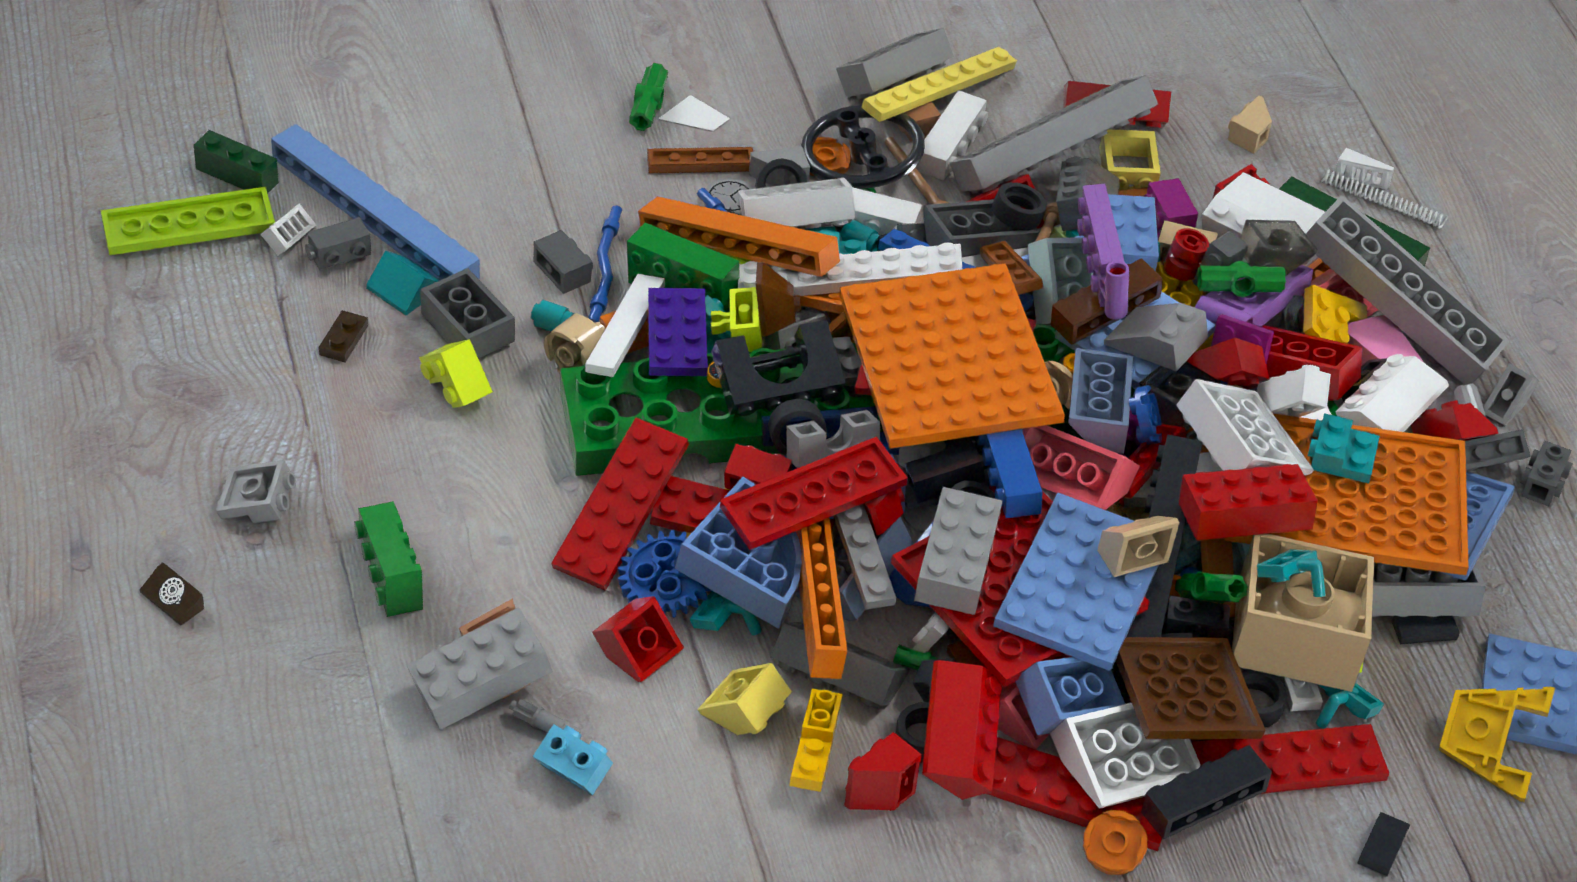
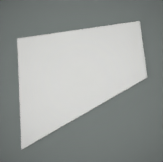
M690 95L658 119L714 131L730 118Z

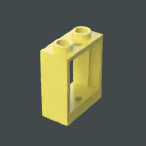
M1108 129V134L1101 137L1099 147L1101 166L1119 178V191L1146 188L1149 182L1159 181L1161 172L1155 131ZM1113 156L1148 157L1149 168L1114 167Z

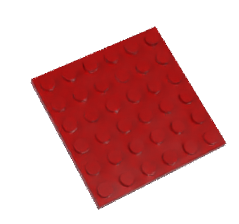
M1044 492L1042 493L1041 514L1005 518L1003 508L1001 507L975 615L930 605L984 666L997 677V680L1004 687L1017 681L1022 672L1034 663L1058 659L1065 655L993 626L995 617L1053 503ZM930 536L893 554L891 558V564L915 590L917 589L918 578ZM1144 597L1136 616L1148 610L1150 601L1146 597Z

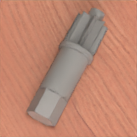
M521 698L519 702L513 700L509 706V709L514 711L512 716L530 724L533 728L536 727L548 733L553 724L561 729H564L567 725L581 734L579 728L545 711L543 707H537Z

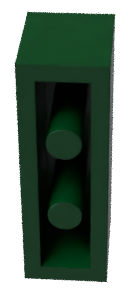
M208 130L193 145L196 170L243 190L266 187L267 194L279 183L277 158L211 130Z

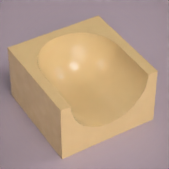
M1271 534L1253 535L1240 574L1248 585L1247 596L1242 597L1239 602H1236L1232 651L1238 666L1352 692L1371 641L1374 557ZM1290 549L1317 551V559L1322 562L1326 595L1322 597L1313 596L1310 571L1289 576V580L1284 582H1272L1271 578L1258 577L1257 565Z

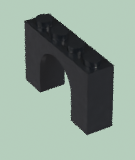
M827 320L800 324L794 338L801 358L803 373L795 381L784 384L768 381L758 374L752 364L744 335L716 340L711 352L729 415L739 414V416H748L755 413L756 410L765 408L768 411H774L777 406L794 399L811 401L821 397L823 400L837 397L846 382Z
M974 436L948 440L950 443L940 452L905 463L908 484L917 503L940 497L943 487L952 488L955 484L964 480L977 481L979 483L985 482L984 469H987V466L984 465L982 452H977L978 448Z

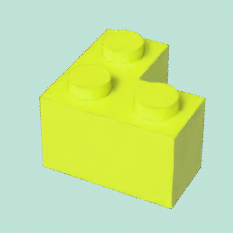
M470 339L447 344L419 357L423 376L429 380L430 384L442 382L444 387L443 395L446 401L452 405V408L465 406L493 392Z

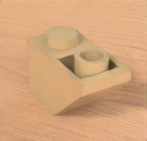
M1257 96L1251 103L1248 102L1242 112L1234 115L1228 124V129H1230L1228 141L1253 154L1267 142L1272 123L1263 97Z

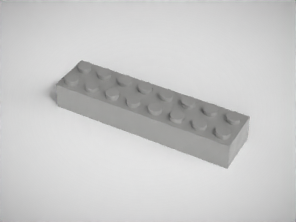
M1147 75L1123 79L953 160L949 164L961 192L971 191L972 194L983 191L984 193L998 187V182L1003 180L1007 182L1019 177V172L1026 169L1031 171L1042 166L1041 161L1046 159L1054 160L1063 156L1064 150L1069 148L1074 150L1086 144L1085 140L1090 138L1097 139L1108 134V129L1113 127L1117 129L1129 124L1128 119L1134 117L1141 118L1150 114V108L1158 105Z
M1343 195L1334 202L1300 240L1310 251L1464 385L1472 384L1510 342V340Z

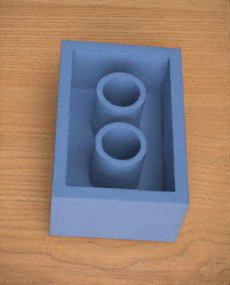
M1108 194L1125 263L1131 264L1142 258L1156 271L1159 253L1155 197Z
M1074 657L1036 662L1023 671L1019 679L1015 681L1037 735L1050 734L1067 718L1125 704L1112 671Z

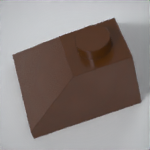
M757 262L755 285L761 337L796 323V312H801L800 295L794 294V285L764 262Z

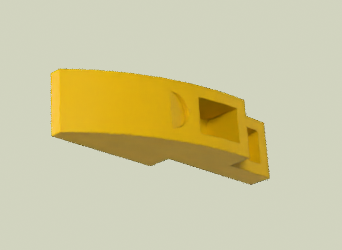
M812 688L789 786L821 792L832 750L842 694Z

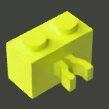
M756 287L730 289V312L711 311L712 335L730 331L731 337L744 335L749 352L762 348Z

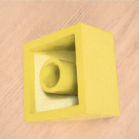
M772 663L732 670L697 710L701 715L736 735L757 734L767 726L766 721L771 715L783 708L785 705L784 700L792 691Z

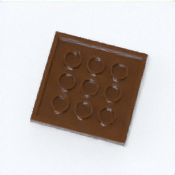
M1125 638L1115 661L1145 739H1262L1266 731L1227 638Z

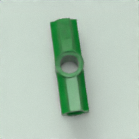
M653 63L651 66L646 67L642 82L636 85L634 105L629 116V124L633 125L635 130L645 131V129L651 127L656 111H660L662 107L664 87L668 78V70L662 64Z
M1236 261L1230 266L1200 265L1197 274L1199 291H1230L1239 297L1249 296L1253 292H1282L1285 289L1286 283L1284 267L1250 266L1244 261Z
M1197 572L1196 574L1184 573L1180 579L1176 580L1175 590L1179 593L1180 597L1221 604L1225 602H1239L1242 597L1247 596L1248 589L1243 576Z

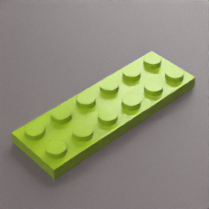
M266 187L100 210L109 255L258 234L264 232L275 223Z

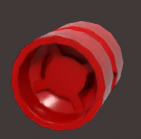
M1191 228L1178 230L1164 259V270L1173 278L1181 281L1194 279L1200 267L1199 264L1202 263L1201 260L1204 259L1203 256L1206 255L1205 252L1209 247V241L1206 236Z

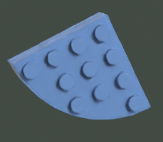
M742 477L725 497L755 486V484ZM719 502L681 544L675 569L779 629L789 614L800 579L802 565L801 548L796 532H792L749 550L721 510Z

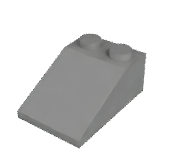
M1183 303L1136 307L1104 339V345L1177 371L1208 338L1206 311Z

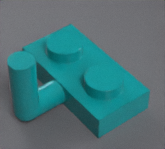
M1290 549L1257 565L1258 577L1271 578L1272 582H1284L1289 580V576L1310 571L1313 596L1322 597L1326 595L1322 562L1317 559V551Z
M711 591L707 596L708 599L704 600L689 618L693 628L718 631L732 613L742 614L751 635H758L762 631L756 615L714 591Z
M1355 683L1352 692L1319 685L1325 690L1329 699L1315 723L1320 728H1327L1341 704L1349 707V711L1353 715L1368 719L1379 714L1384 703L1357 683Z

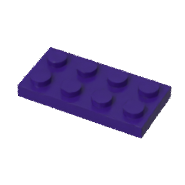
M648 288L649 375L707 376L705 289Z

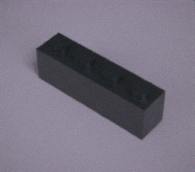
M1250 745L1239 750L1233 749L1216 761H1207L1190 773H1181L1172 781L1162 786L1156 785L1150 788L1145 794L1141 813L1164 840L1266 792L1272 771Z

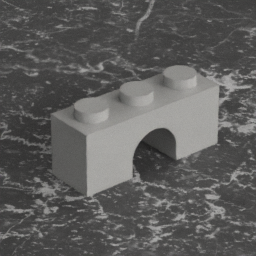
M868 410L841 415L840 428L829 439H826V432L815 421L787 426V458L792 459V464L799 468L876 436L880 440V421Z

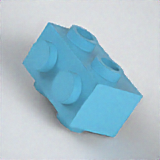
M553 724L533 757L543 767L593 795L613 764L606 755L608 750L593 740L590 744L580 740L582 735L567 725L564 729H561Z

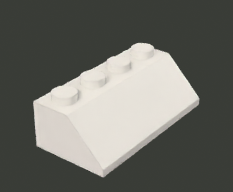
M845 178L738 191L742 216L791 227L805 225V228H818L824 222H832V225H843L848 223V219H855L852 186Z
M1392 355L1387 358V361L1379 369L1373 372V375L1365 383L1359 386V389L1351 397L1345 400V403L1336 411V415L1353 420L1352 425L1404 432L1440 396L1449 384L1445 378L1416 356Z

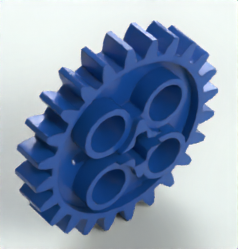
M671 530L669 536L666 537L662 531H659L658 538L656 539L648 534V542L643 543L637 540L638 549L630 547L627 549L629 557L621 558L623 566L618 567L620 575L618 581L623 598L627 597L628 604L637 598L655 596L665 614L670 612L672 617L676 618L677 610L681 609L684 614H688L687 606L691 605L694 608H698L697 599L705 601L708 599L706 591L713 590L675 569L681 544L687 538L685 531L679 537H676L674 530Z

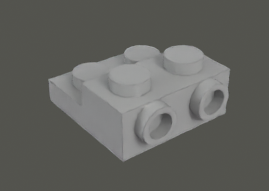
M284 460L231 467L216 512L221 519L248 515L253 523L280 520L282 512L289 509L288 493L289 489H294L296 486L295 474L290 471Z

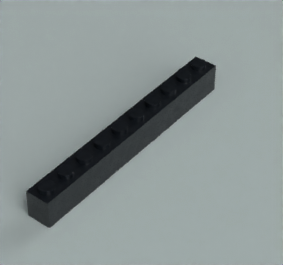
M1168 434L1166 444H1159L1156 462H1160L1161 466L1160 470H1153L1150 487L1155 488L1154 495L1148 494L1144 512L1150 513L1149 518L1154 516L1177 518L1179 526L1169 561L1158 566L1145 594V597L1150 601L1148 610L1135 616L1126 637L1161 636L1186 521L1179 505L1182 477L1184 474L1196 473L1203 443L1201 441ZM1115 661L1112 669H1115V681L1125 704L1132 703Z

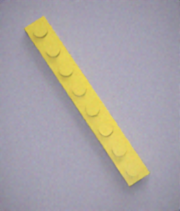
M996 47L865 98L861 108L881 122L1015 68L1017 60L1005 49Z

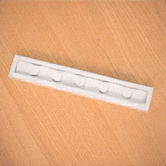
M637 274L585 363V371L587 373L614 377L648 317V288H664L665 278Z

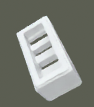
M1346 148L1338 159L1334 177L1336 178L1337 173H1340L1338 179H1341L1342 175H1344V181L1349 177V182L1354 179V183L1359 180V184L1364 182V185L1369 184V186L1387 190L1390 186L1394 167ZM1378 172L1383 173L1382 179L1377 177Z
M299 203L262 232L261 236L279 256L315 227L316 224ZM296 213H297L298 216L302 219V221L306 224L305 227H304L303 224L299 221V219L296 217V215H295ZM290 218L293 220V222H294V223L297 225V227L300 229L299 232H298V230L294 227V225L290 222V220H289ZM284 223H285L286 226L290 229V231L294 234V236H292V235L289 233V231L285 228V226L283 225ZM278 228H279L280 231L284 234V236L288 239V241H286V240L283 238V236L279 233V231L277 230Z

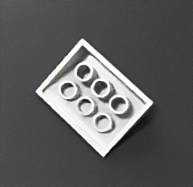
M1243 172L1221 190L1202 213V230L1218 233L1217 238L1231 231L1248 244L1245 254L1252 258H1256L1263 251L1267 250L1306 266L1314 253L1301 243L1300 240L1325 212Z
M1195 379L1177 403V407L1183 414L1184 421L1191 425L1197 434V439L1203 442L1202 444L1211 453V459L1223 471L1282 466L1285 464H1298L1304 476L1314 471L1256 391Z
M1132 703L1067 718L1050 733L1062 763L1099 809L1145 797L1146 792L1153 786H1162L1172 781L1179 774L1190 773L1201 766L1190 739H1145Z

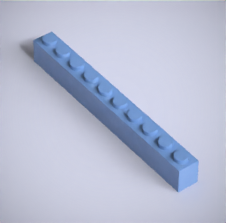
M295 124L271 138L272 157L277 158L279 164L353 219L360 217L370 232L402 256L407 257L439 280L467 268L480 279V259L474 253L469 252L455 239L443 233L436 225L424 219L417 211L405 205L401 199L386 191L382 185L371 180L363 171L352 166L345 158L333 152L326 144L314 138L310 132Z

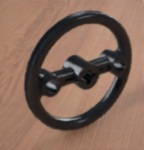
M862 105L843 107L820 117L805 132L801 146L808 160L810 172L818 179L845 178L853 188H875L893 183L905 177L918 165L925 149L924 134L921 127L906 113L886 119L903 127L913 140L910 154L895 167H889L887 158L882 154H877L875 132L872 129L860 127L859 118H874L861 108ZM831 126H838L839 135L849 139L851 160L856 164L865 165L867 175L841 174L820 164L813 154V146L819 135Z

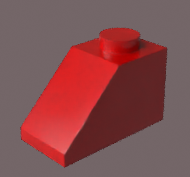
M901 488L864 503L871 527L877 536L883 534L904 513L901 503L905 502V498Z

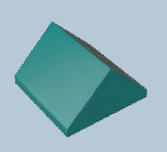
M385 251L368 280L366 289L404 315H408L421 305L420 289L440 280L407 257Z

